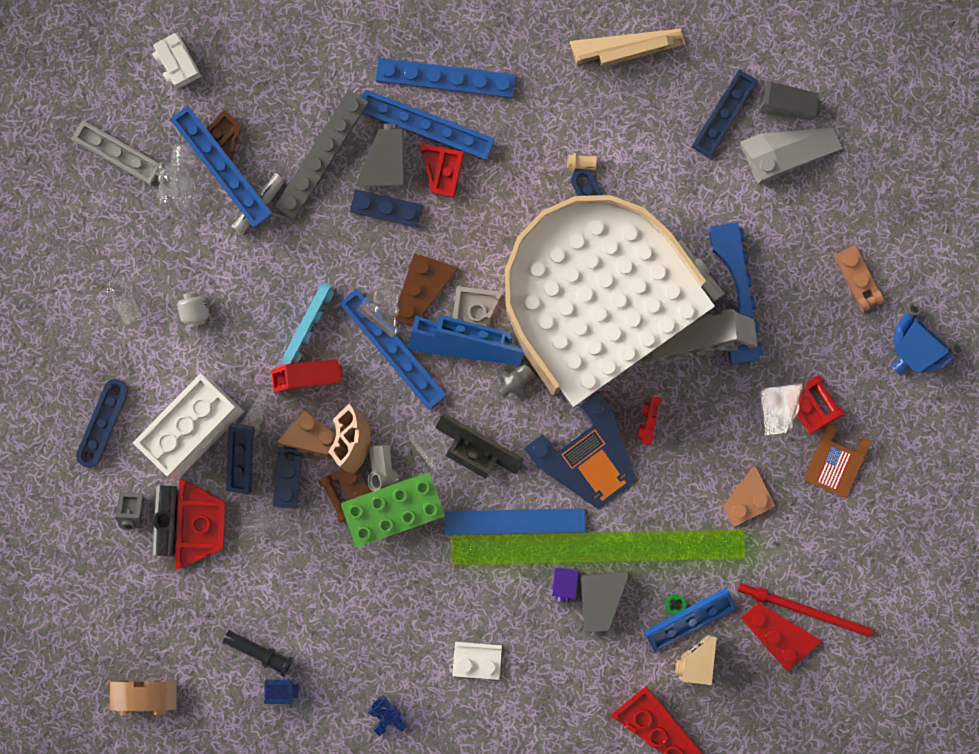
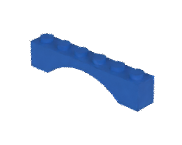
M738 222L710 226L708 230L712 252L727 267L735 283L738 294V313L754 319L752 310L756 309L755 299L749 293V287H752L750 273L746 274L745 265L748 264V255L746 250L743 251L741 243L745 241L743 228H739ZM754 319L756 333H759L758 320ZM757 342L758 347L749 348L743 344L737 345L738 350L729 351L730 366L759 361L760 356L763 355L761 342Z

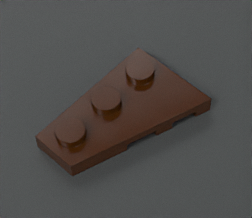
M414 253L392 319L413 326L415 317H422L458 267Z

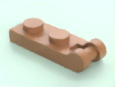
M856 245L834 255L863 313L869 311L871 306L875 304L879 306L885 302ZM869 290L872 296L865 299L862 293Z

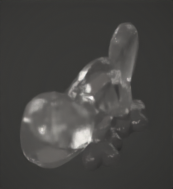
M177 144L173 146L171 151V168L169 169L166 162H160L159 168L156 170L158 181L160 182L157 197L160 204H166L169 199H172L180 212L188 216H194L198 213L200 206L197 200L191 197L195 189V183L188 169L195 165L196 157L190 147L184 144Z

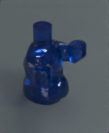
M384 695L379 697L368 710L369 715L380 720L373 729L379 736L385 733V728L389 725H394L400 732L404 731L407 727V724L402 721L401 713L394 705L389 703V700Z

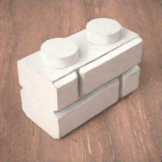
M178 32L153 45L156 52L152 54L159 66L164 65L167 72L163 73L169 86L174 84L176 89H179L201 77Z

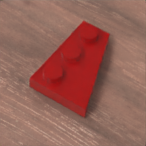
M758 602L740 617L786 671L790 670L822 642V640Z

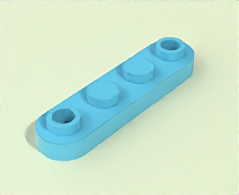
M324 281L319 287L283 356L281 364L299 362L302 353L299 352L302 345L309 343L313 335L310 332L313 324L318 325L324 313L321 311L324 303L329 304L334 295V291L331 290L332 285Z

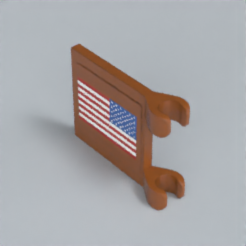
M830 423L823 431L803 480L847 498L862 461L871 445V441L861 438L856 452L831 442L837 427Z

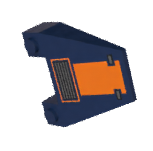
M600 392L579 407L593 426L559 452L555 451L543 434L524 448L537 468L597 509L601 508L635 482L614 412Z

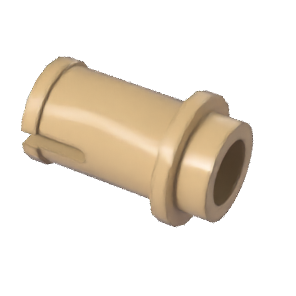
M573 153V155H568L567 168L572 169V171H575V169L595 171L597 158L596 156H583Z

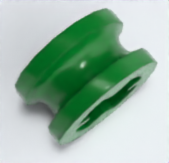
M678 594L668 596L665 601V608L672 615L685 610L687 606L685 599ZM671 599L681 600L682 604L680 606L682 608L679 611L677 609H670L669 605L672 604L669 602Z

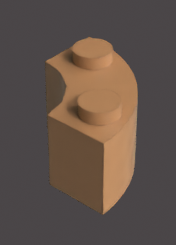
M348 404L333 419L336 426V437L328 452L340 468L354 475L362 466L367 456L371 435L370 426L364 413L353 405Z
M177 681L110 682V710L119 711V715H134V711H153V715H167V710H176Z

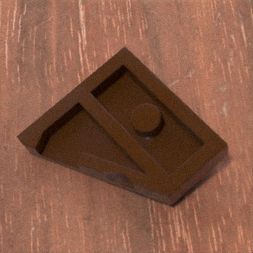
M223 110L206 129L232 161L242 125L226 110Z

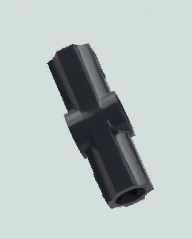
M157 485L155 515L153 517V556L174 555L178 486ZM164 514H167L171 520L167 527L161 526L159 521L160 517Z

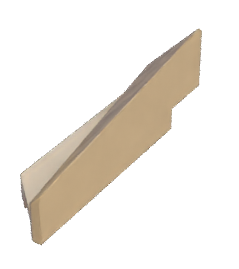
M681 29L570 41L576 65L598 59L600 67L686 44Z

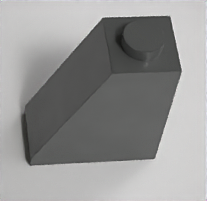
M766 81L761 89L758 113L813 120L816 114H820L822 102L818 100L819 93Z
M384 124V128H379L357 180V186L404 185L403 128H398V124Z
M628 572L580 575L584 632H589L590 636L604 635L603 631H609L628 579Z

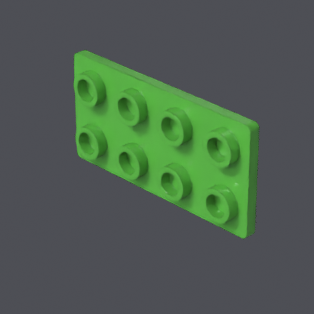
M429 472L341 503L356 547L439 519L445 515Z

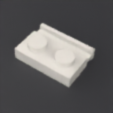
M455 642L452 676L499 680L502 645Z

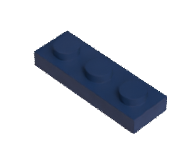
M357 189L354 191L350 207V213L415 228L418 227L422 210L421 204Z
M236 423L229 425L226 491L246 495L251 492L253 426Z

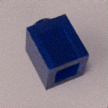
M295 679L265 680L264 704H293L295 698H299V684H295Z

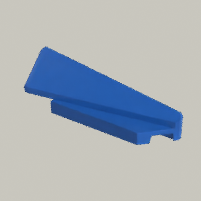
M440 315L438 323L416 316L408 345V350L511 365H520L524 353L522 348H517L513 344V337L506 331Z

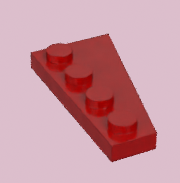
M647 685L610 714V717L619 721L629 731L638 735L648 745L657 749L662 754H704Z

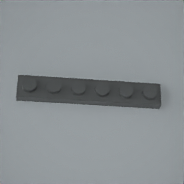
M351 90L347 91L275 205L277 209L296 219L369 104L368 101Z

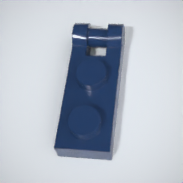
M278 447L273 507L297 509L302 452H298L296 448ZM286 454H294V461L285 460Z

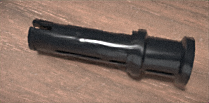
M228 630L225 635L227 637L222 642L261 661V665L264 668L270 667L280 672L282 677H285L293 662L292 657L286 658L278 654L276 649H266L231 630Z

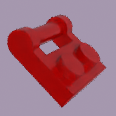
M820 375L784 395L809 436L830 423L841 419L846 414L842 408L838 407L824 386V380ZM816 389L831 413L828 415L824 414L810 393V390Z

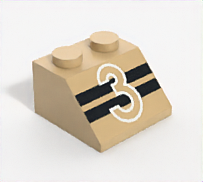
M706 635L681 655V660L676 662L675 674H678L681 681L712 685L717 637Z

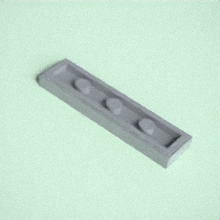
M82 120L71 139L151 186L163 167L160 163Z

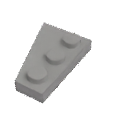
M457 286L453 318L487 326L503 292Z

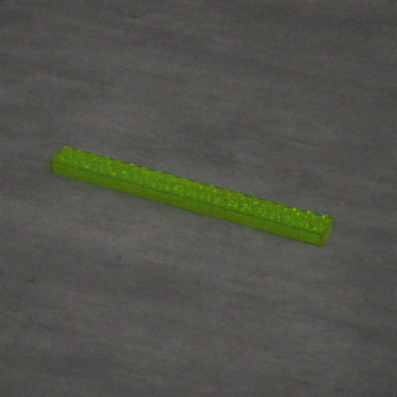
M744 529L451 535L452 565L745 559Z

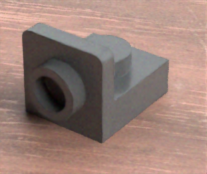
M119 493L116 520L119 527L125 530L142 528L143 493Z

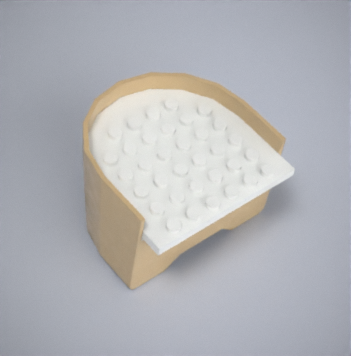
M612 195L574 196L541 211L517 237L505 268L506 309L524 355L550 393L554 396L559 391H562L572 407L711 310L714 305L702 289L706 280L672 233L644 207Z

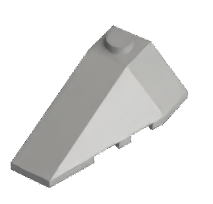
M834 128L760 133L740 142L757 184L843 149Z

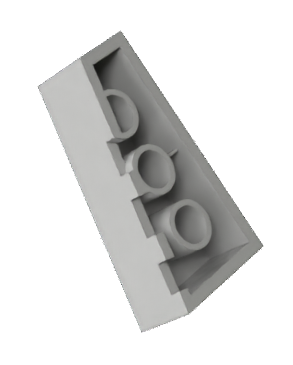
M732 309L723 310L720 315L716 316L702 315L699 320H695L652 351L653 359L668 362L692 358L695 352L697 355L714 354V349L728 350V352L738 350L737 345L745 344L749 348L758 347L754 319L741 315Z

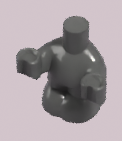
M521 361V364L517 365L511 373L503 369L497 374L504 381V386L498 392L503 398L510 392L515 393L520 401L528 396L524 387L529 382L535 380L536 376Z

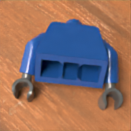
M910 303L906 308V314L903 315L895 329L893 343L896 347L894 352L900 358L892 365V368L900 375L909 367L916 373L921 371L930 373L942 370L954 357L962 355L964 349L956 353L954 346L958 342L952 343L949 346L945 344L917 317L921 313L922 308L917 313L911 311L913 303Z

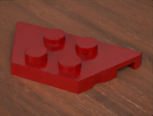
M179 479L175 569H181L224 549L226 502L185 479Z

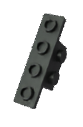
M445 413L441 415L435 427L454 439L445 456L485 479L495 463L516 474L524 460L515 452L509 451L494 440H490L475 429L469 428Z

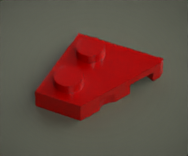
M420 144L431 193L455 198L465 153L463 151Z
M652 396L649 398V402H644L642 416H646L644 425L639 426L637 437L641 439L642 445L651 446L658 407L662 399L660 397Z

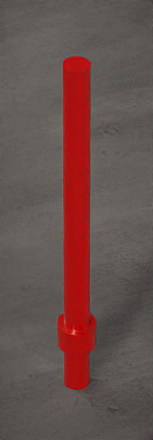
M741 582L738 585V592L752 596L754 600L762 603L767 601L867 637L872 635L873 629L769 593L767 592L768 589L759 586L755 588Z

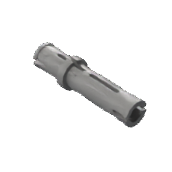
M274 173V176L259 192L258 196L267 206L287 182L281 176ZM242 213L231 227L243 236L251 224Z

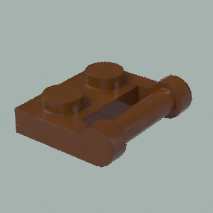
M341 468L318 480L320 486L324 487L338 514L336 517L339 522L346 518L341 507L342 501L332 482L338 479L348 500L368 494L371 491L360 470L352 475Z

